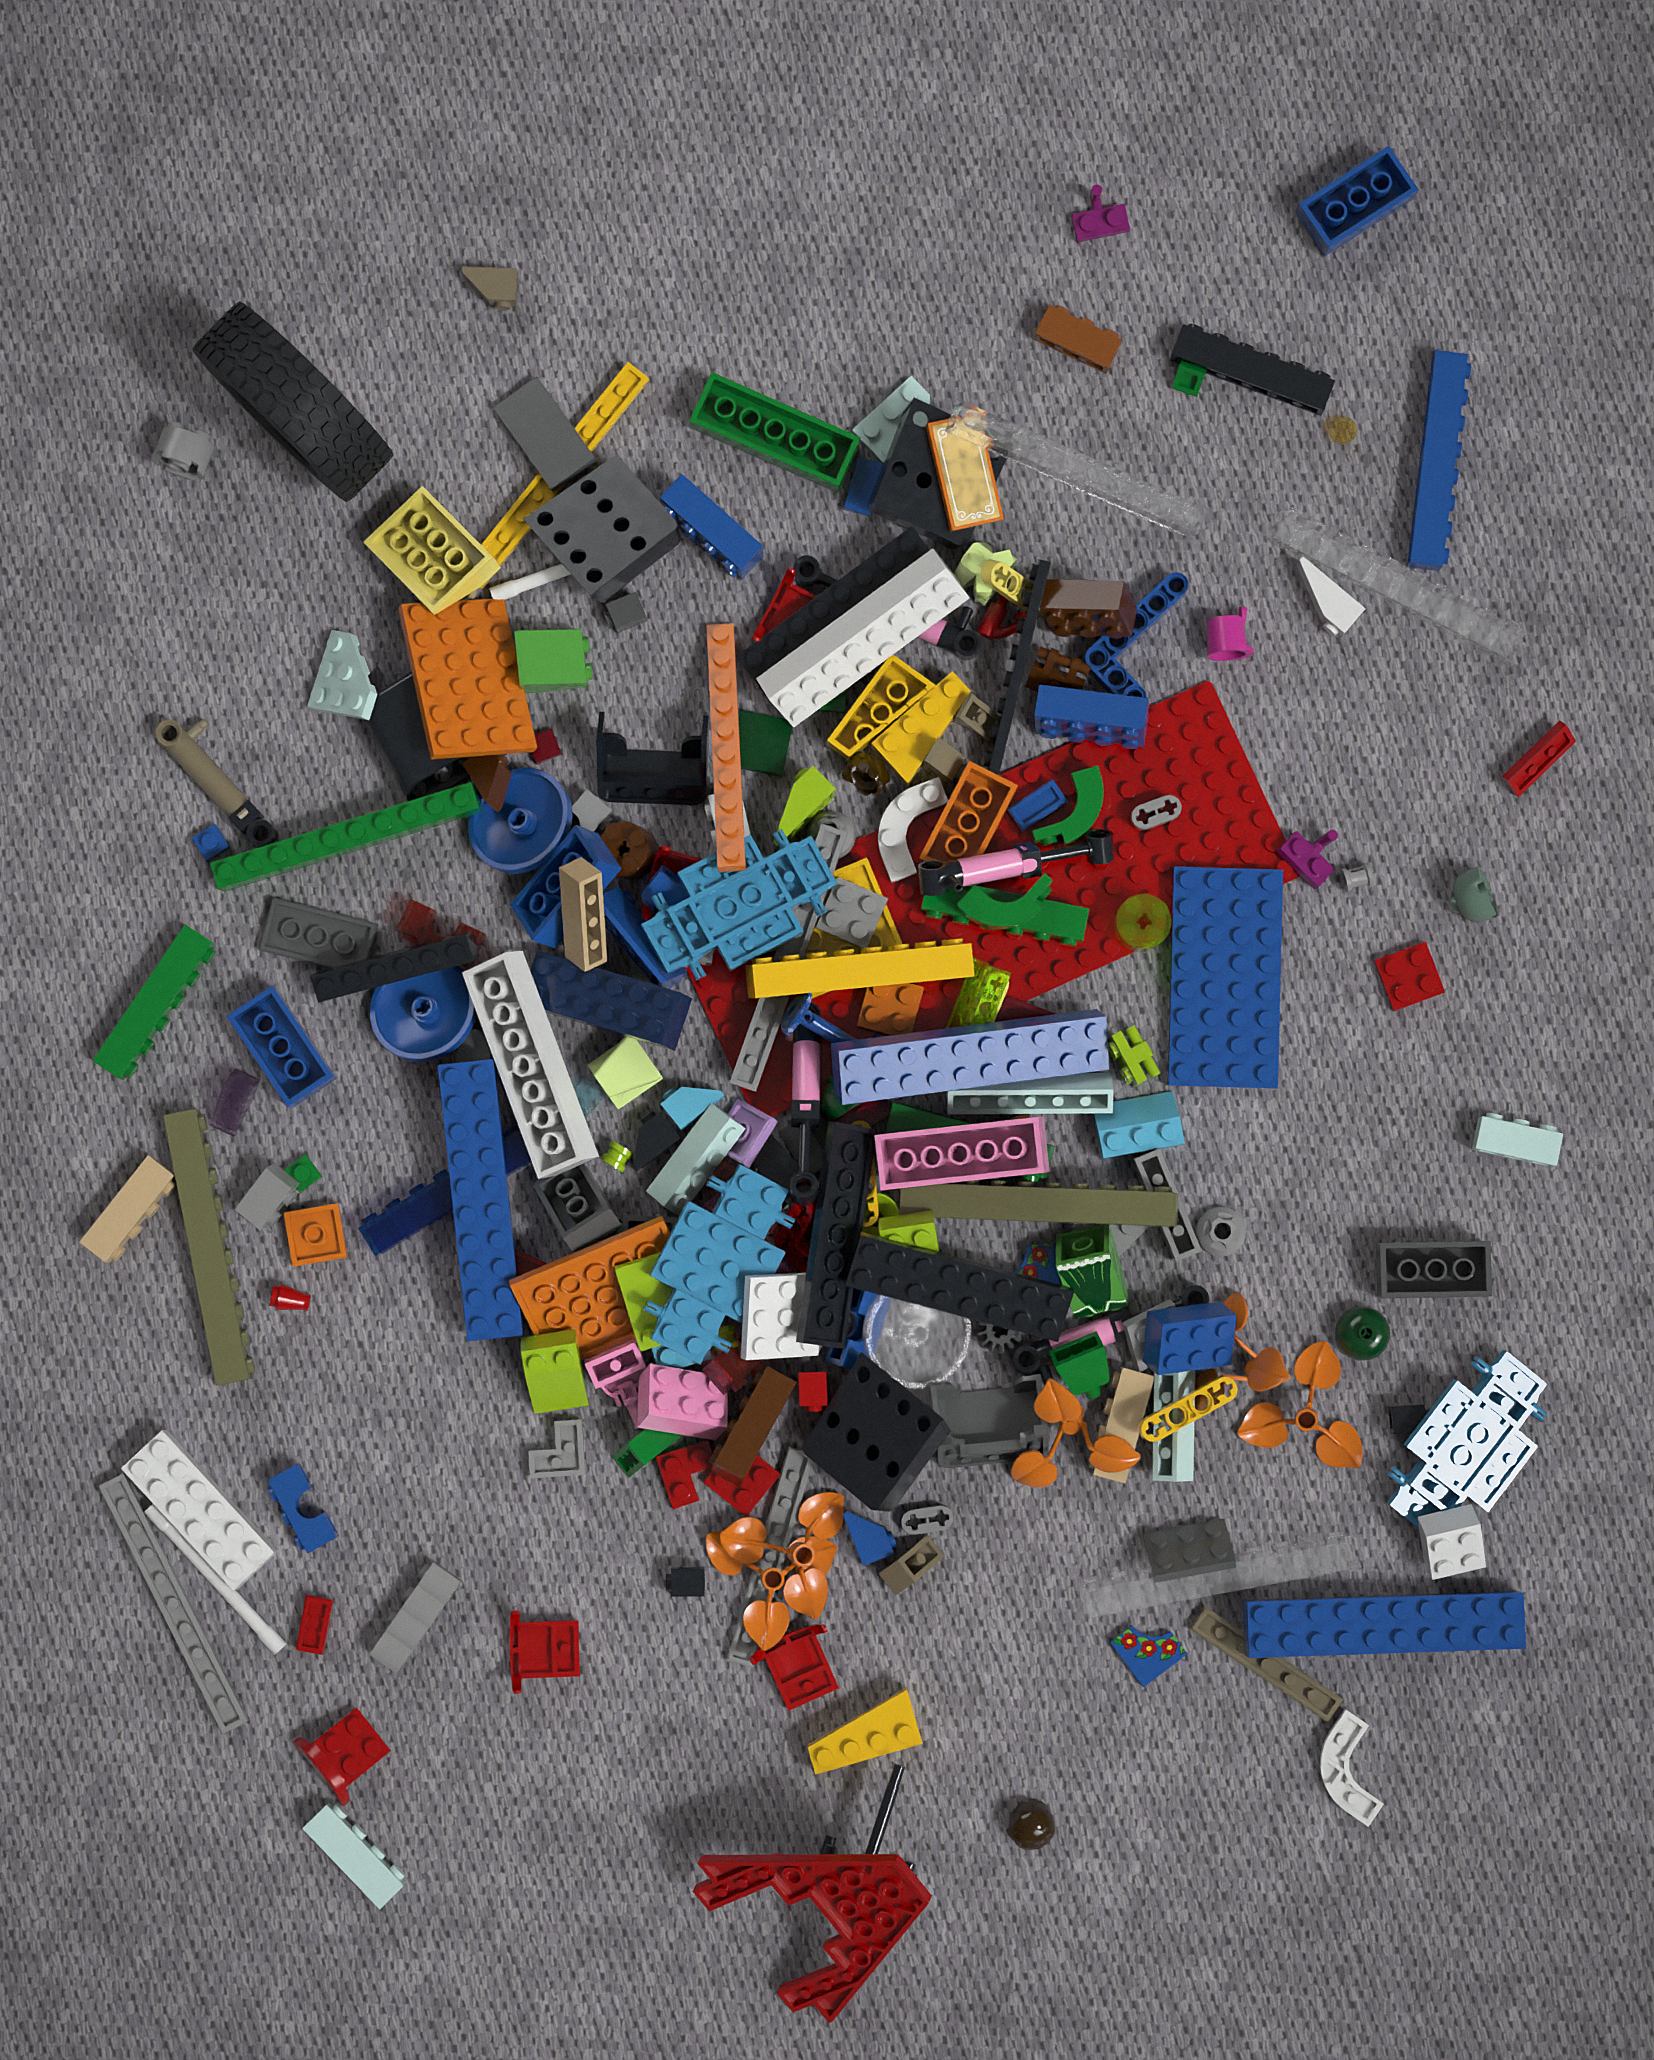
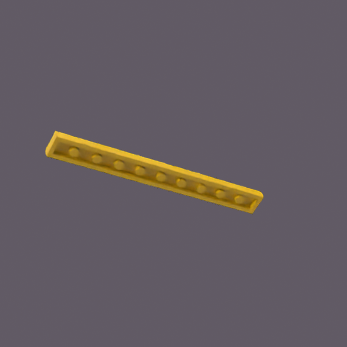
M629 362L626 363L574 428L591 452L594 451L650 381L645 374ZM540 473L537 474L481 544L493 556L500 567L531 529L523 518L557 496L568 482L552 492ZM490 579L480 587L481 590L486 586Z

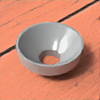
M834 811L823 812L815 816L807 827L806 838L812 836L815 842L821 824H833L837 829L848 832L839 858L847 855L854 846L856 839L851 821L845 815Z
M1214 1207L1207 1210L1199 1218L1196 1225V1238L1199 1245L1204 1251L1214 1256L1223 1257L1235 1253L1240 1249L1245 1240L1246 1228L1243 1219L1237 1212L1227 1207ZM1225 1223L1230 1227V1235L1227 1239H1219L1215 1236L1214 1229L1217 1224Z

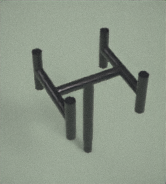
M894 1764L865 1854L879 1853L905 1767L902 1765ZM825 1836L820 1854H835L837 1849L834 1846L836 1837ZM905 1861L908 1867L914 1872L916 1864Z

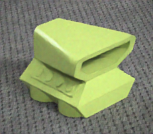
M976 542L964 554L954 575L963 588L974 585L973 594L975 602L985 606L996 591L982 581V566L987 560L992 559L1003 562L1014 569L1017 558L1011 555L1010 549L993 553L992 547L986 542Z
M626 1036L614 1047L587 1065L618 1110L663 1079L638 1041Z

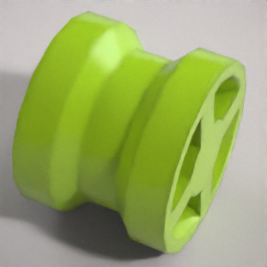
M611 1140L607 1153H603L600 1159L623 1173L626 1169L625 1163L627 1160L632 1159L634 1153Z
M735 1325L719 1327L718 1336L732 1342L731 1347L720 1343L727 1348L739 1346L738 1341L734 1338ZM714 1346L711 1347L712 1352L720 1350Z

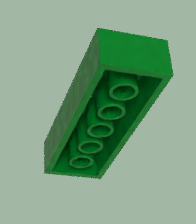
M711 372L689 420L690 428L837 493H839L860 446L859 436Z

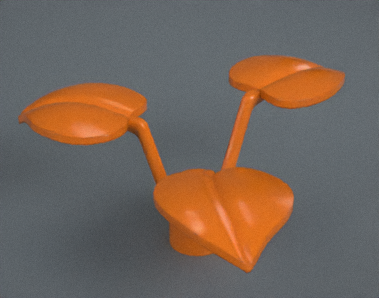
M1236 1291V1293L1231 1294L1223 1304L1236 1314L1234 1341L1253 1359L1249 1360L1245 1366L1246 1376L1227 1374L1219 1376L1217 1370L1213 1368L1204 1371L1195 1381V1390L1218 1377H1229L1236 1381H1246L1252 1390L1258 1392L1276 1387L1290 1379L1291 1377L1284 1365L1282 1355L1277 1349L1267 1347L1257 1355L1236 1335V1331L1243 1329L1246 1325L1248 1308L1245 1298L1241 1293ZM1221 1382L1220 1390L1212 1393L1209 1388L1207 1391L1212 1397H1215L1218 1394H1224L1225 1386ZM1199 1394L1195 1397V1409L1198 1411L1203 1410L1207 1405V1400L1205 1396Z
M1319 1341L1307 1347L1299 1355L1294 1368L1296 1380L1304 1385L1310 1384L1307 1406L1300 1408L1294 1419H1283V1413L1277 1405L1270 1402L1258 1403L1247 1412L1237 1434L1249 1444L1263 1448H1273L1281 1445L1288 1437V1430L1284 1424H1296L1303 1431L1319 1430L1324 1434L1317 1439L1316 1452L1323 1463L1336 1468H1359L1362 1463L1363 1450L1360 1437L1355 1428L1344 1421L1333 1422L1329 1430L1317 1424L1318 1415L1312 1408L1315 1386L1320 1389H1328L1337 1383L1341 1375L1339 1359L1327 1341Z
M1049 1378L1036 1397L1034 1410L1038 1417L1046 1422L1056 1423L1060 1421L1057 1435L1045 1458L1037 1450H1030L1020 1454L1013 1463L1011 1475L1018 1483L1027 1486L1046 1487L1051 1485L1057 1478L1058 1470L1056 1465L1049 1461L1054 1455L1063 1432L1072 1435L1082 1430L1088 1449L1093 1451L1090 1454L1089 1461L1095 1468L1103 1472L1115 1473L1129 1469L1139 1461L1141 1454L1136 1452L1125 1439L1116 1435H1103L1097 1438L1093 1445L1087 1430V1423L1083 1422V1407L1069 1390Z
M823 1492L807 1498L802 1503L798 1511V1521L803 1526L808 1527L805 1531L804 1543L795 1542L789 1548H784L764 1542L767 1537L766 1528L761 1521L753 1517H743L730 1524L720 1533V1542L724 1550L733 1559L745 1564H752L761 1560L763 1547L788 1554L789 1559L800 1567L798 1569L799 1574H793L785 1581L783 1587L784 1599L792 1609L816 1620L825 1606L828 1584L825 1575L819 1569H807V1566L815 1558V1552L810 1546L812 1544L810 1533L812 1531L813 1535L819 1539H828L839 1532L844 1519V1495L835 1492Z
M723 1530L708 1533L706 1536V1550L710 1561L718 1571L734 1576L740 1573L744 1564L761 1575V1583L768 1589L766 1602L761 1600L752 1602L745 1609L743 1624L749 1636L762 1650L770 1649L783 1637L790 1621L789 1611L784 1603H771L774 1590H778L783 1586L784 1575L795 1568V1574H799L798 1569L800 1566L789 1559L792 1564L782 1571L777 1568L763 1570L754 1564L738 1562L724 1550L720 1542L719 1536ZM810 1536V1541L812 1542L810 1546L815 1552V1558L807 1566V1569L817 1568L826 1575L832 1565L837 1546L829 1540ZM805 1537L796 1539L789 1545V1547L795 1542L804 1543Z

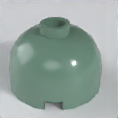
M1479 866L1462 873L1455 880L1453 885L1454 896L1450 898L1455 913L1461 912L1465 919L1472 922H1483L1499 916L1497 903L1493 900L1490 892V885Z

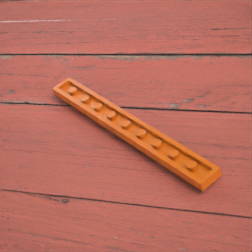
M734 623L707 625L718 872L745 871Z

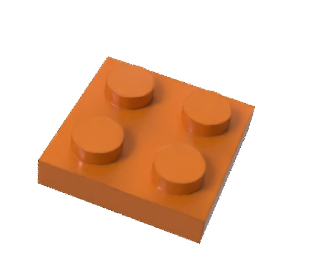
M910 983L867 987L857 1027L890 1036L912 1033L924 987Z
M339 1203L284 1212L292 1267L348 1258Z

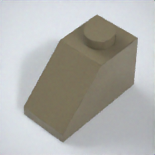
M462 267L464 279L490 306H494L496 310L502 311L510 310L511 307H517L518 273L516 268Z
M938 737L924 760L923 769L952 784L954 779H960L966 768L964 765L966 757Z
M926 1535L891 1562L879 1575L896 1596L915 1583L945 1556L929 1535Z

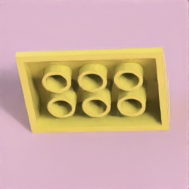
M423 486L364 541V544L434 615L480 588L501 568L493 556Z

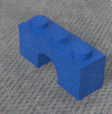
M854 1288L850 1309L854 1316V1327L850 1334L846 1336L845 1349L829 1347L825 1361L851 1369L861 1352L871 1359L890 1297Z
M296 1464L268 1480L270 1486L267 1487V1490L274 1502H280L283 1508L280 1514L287 1526H293L296 1535L293 1537L301 1551L305 1549L307 1553H310L339 1537L327 1512L311 1518L305 1516L300 1511V1497L303 1493L313 1488L301 1464Z

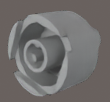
M169 422L168 426L162 430L152 456V461L157 466L159 462L166 465L165 471L188 480H194L195 476H198L199 480H202L213 454L214 446L209 442L210 436L207 433L195 430L193 433L185 430L179 423Z

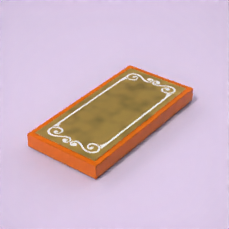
M977 412L927 423L926 430L950 532L1004 520L980 413Z

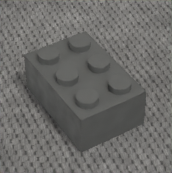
M585 1163L558 1175L542 1178L532 1184L559 1233L573 1253L596 1244L622 1227L617 1215Z

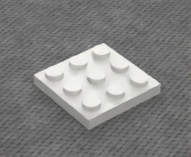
M806 1273L745 1276L741 1342L742 1359L757 1360L818 1356L819 1345L796 1342Z

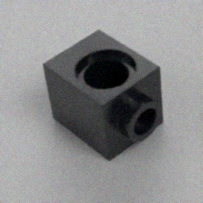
M1425 1404L1388 1407L1390 1434L1412 1433L1429 1411L1425 1410Z
M672 1567L671 1574H666V1590H671V1597H704L705 1567Z

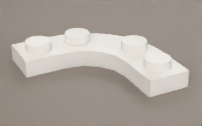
M939 777L913 786L900 793L889 804L882 816L878 833V845L891 883L917 874L907 847V828L913 819L919 815L948 803Z
M1344 1709L1324 1740L1320 1754L1321 1777L1331 1798L1342 1809L1369 1827L1384 1803L1362 1789L1353 1780L1349 1770V1758L1352 1751L1369 1725Z

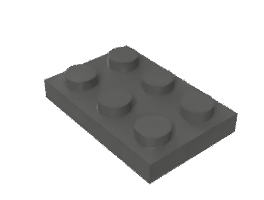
M1224 1518L1143 1533L1154 1583L1236 1568V1560Z

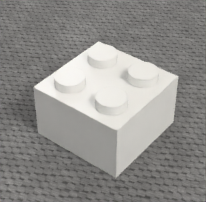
M1472 1504L1418 1517L1423 1558L1432 1580L1486 1567L1481 1524Z

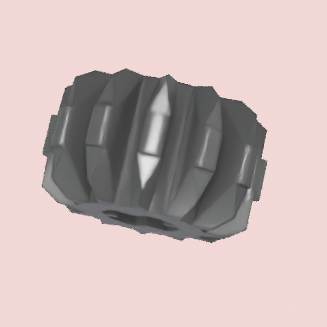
M980 1321L977 1322L979 1325L986 1327L985 1330H977L976 1335L986 1334L987 1337L982 1339L980 1344L983 1346L990 1340L992 1343L989 1346V1352H993L996 1344H999V1353L1004 1354V1343L1007 1344L1010 1350H1013L1015 1347L1010 1339L1012 1338L1019 1342L1022 1339L1020 1336L1014 1335V1330L1007 1329L1006 1335H1000L999 1338H996L993 1335L995 1332H992L993 1325Z

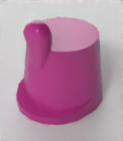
M1245 606L1239 607L1238 616L1224 615L1208 620L1207 658L1209 660H1241L1254 655V649L1247 645L1245 634L1247 608Z

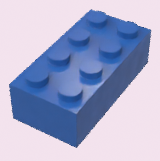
M1387 146L1300 202L1295 213L1323 255L1327 256L1412 201L1419 189L1392 149Z
M683 474L660 497L663 507L684 529L682 533L693 543L698 540L704 547L702 549L703 552L712 560L718 558L724 565L722 567L723 570L732 578L738 576L743 580L764 557L763 545Z
M1039 685L1034 715L1036 734H1040L1041 737L1047 739H1055L1057 736L1066 737L1072 742L1089 740L1102 746H1109L1113 743L1121 744L1122 747L1127 749L1144 747L1149 718L1148 698Z
M575 825L511 902V908L532 941L556 948L564 938L559 867L582 857L602 872L603 890L622 869L598 833Z
M273 985L227 1015V1018L287 1107L293 1109L337 1079L280 992Z

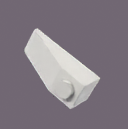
M1302 557L1297 564V568L1318 616L1324 623L1323 628L1332 636L1339 635L1342 638L1366 608L1305 557Z

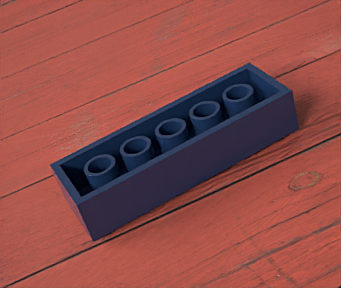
M537 951L530 972L546 1013L673 1051L676 1050L692 998L675 990L596 967L584 972L568 959Z

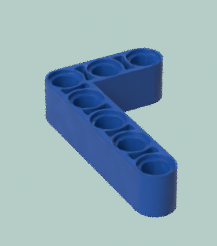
M1179 572L1171 573L1136 605V617L1142 620L1143 627L1133 629L1132 637H1121L1124 643L1123 646L1113 647L1109 643L1110 637L1102 636L1086 652L1083 662L1091 666L1089 673L1108 693L1126 696L1130 693H1135L1139 697L1147 698L1142 686L1116 659L1185 596L1189 582L1184 574ZM1171 581H1178L1181 583L1183 590L1178 593L1172 592L1168 584ZM1152 599L1161 601L1163 609L1160 611L1152 610L1149 607V601ZM1092 654H1099L1102 656L1104 663L1100 666H1095L1091 664L1089 657ZM1113 673L1118 674L1122 678V683L1114 686L1109 683L1108 676Z

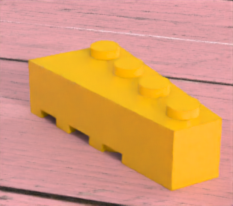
M895 655L890 656L828 738L827 746L846 760H849L872 743L936 685Z
M953 671L871 743L873 751L906 787L909 786L924 764V760L937 738H942L966 697L971 693V690Z
M907 1687L809 1743L808 1751L815 1775L923 1744Z

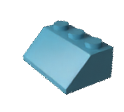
M1173 1091L1113 1102V1113H1093L1101 1160L1185 1144L1180 1115Z

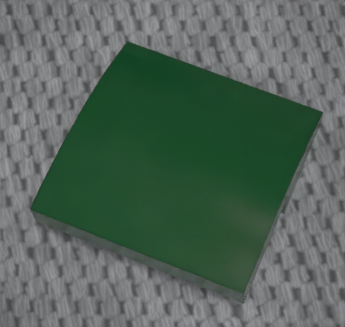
M740 710L741 769L778 777L783 776L793 726L787 719Z

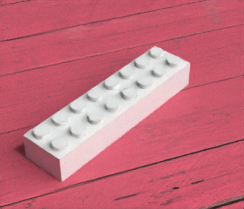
M932 548L756 679L772 704L795 727L970 597L955 575Z
M523 951L505 952L462 972L538 1179L558 1175L599 1157Z

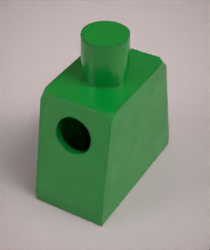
M1097 1331L1048 1351L1056 1370L1073 1395L1085 1393L1088 1399H1095L1100 1396V1386L1108 1383L1110 1377L1106 1351Z

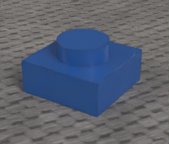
M216 824L192 837L206 862L230 849Z

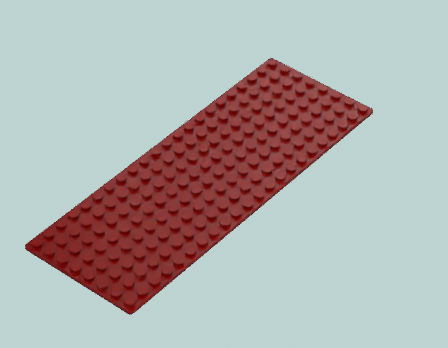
M1210 681L1203 682L1150 706L1144 747L1127 749L1122 747L1121 744L1113 743L1109 746H1102L1089 740L1071 742L999 775L1018 785L1008 808L1052 779L1068 803L1023 833L1006 810L984 854L1013 849L1014 844L1030 841L1034 844L1031 836L1033 830L1067 819L1073 813L1076 806V795L1070 779L1071 773L1098 765L1103 782V802L1098 817L1089 831L1107 829L1113 832L1114 860L1107 864H1092L1087 861L1086 855L1041 863L1042 876L1045 873L1053 880L1049 886L1052 891L1044 900L1089 908L1084 939L1082 943H1076V947L1060 944V939L1050 937L1049 941L1034 939L1031 933L1023 932L1022 936L1006 933L1007 929H983L972 921H969L968 925H962L952 922V917L942 916V919L939 920L925 916L926 912L921 911L924 895L920 893L919 857L946 805L919 815L913 819L907 828V847L917 874L891 883L879 851V830L855 840L850 852L838 859L835 870L862 859H868L882 895L888 898L886 905L902 944H909V949H915V943L936 941V947L942 946V940L963 939V944L971 943L974 977L910 983L924 987L912 1033L964 1026L982 980L989 971L999 970L1003 972L1009 980L1006 995L1026 1002L1171 936L1173 867L1283 870V884L1300 876L1276 852L1286 840L1216 690ZM1167 795L1175 796L1181 802V813L1173 821L1148 830H1138L1131 823V813L1135 807ZM1166 801L1165 806L1157 811L1159 814L1168 812L1169 815H1173V810L1176 806L1175 804L1170 805ZM1143 810L1139 811V816L1136 818L1137 822L1142 821L1143 824H1147L1148 818L1155 816L1154 812L1144 814ZM1086 834L1076 842L1063 847L1061 837L1056 838L1057 842L1042 847L1041 843H1038L1035 846L1041 852L1081 845L1086 841ZM1015 876L973 885L1025 895L1042 876L1028 879ZM716 947L712 965L700 964L706 976L696 980L689 966L686 967V970L731 1069L734 1071L759 998H748L745 965H752V960L729 971ZM776 951L764 953L754 959L772 957L773 962ZM997 976L996 979H990L989 983L992 985V990L990 994L984 991L983 995L990 996L995 1001L997 1000L998 996H995L993 993L997 986L1002 987L1003 985L999 980L1000 976ZM867 987L833 990L811 999V1002L816 1004L821 1010V1018L838 1028H843V1031L856 1039H868L879 1033L857 1027ZM798 994L790 995L786 1009ZM983 1001L978 1006V1012L984 1016L989 1015L993 1010V1005L990 1001ZM781 1023L756 1092L740 1087L747 1104L771 1117L792 1108L793 1031L790 1034L783 1033ZM879 1033L882 1036H890L883 1033ZM821 1038L820 1091L827 1085L825 1079L833 1074L831 1042L824 1038Z

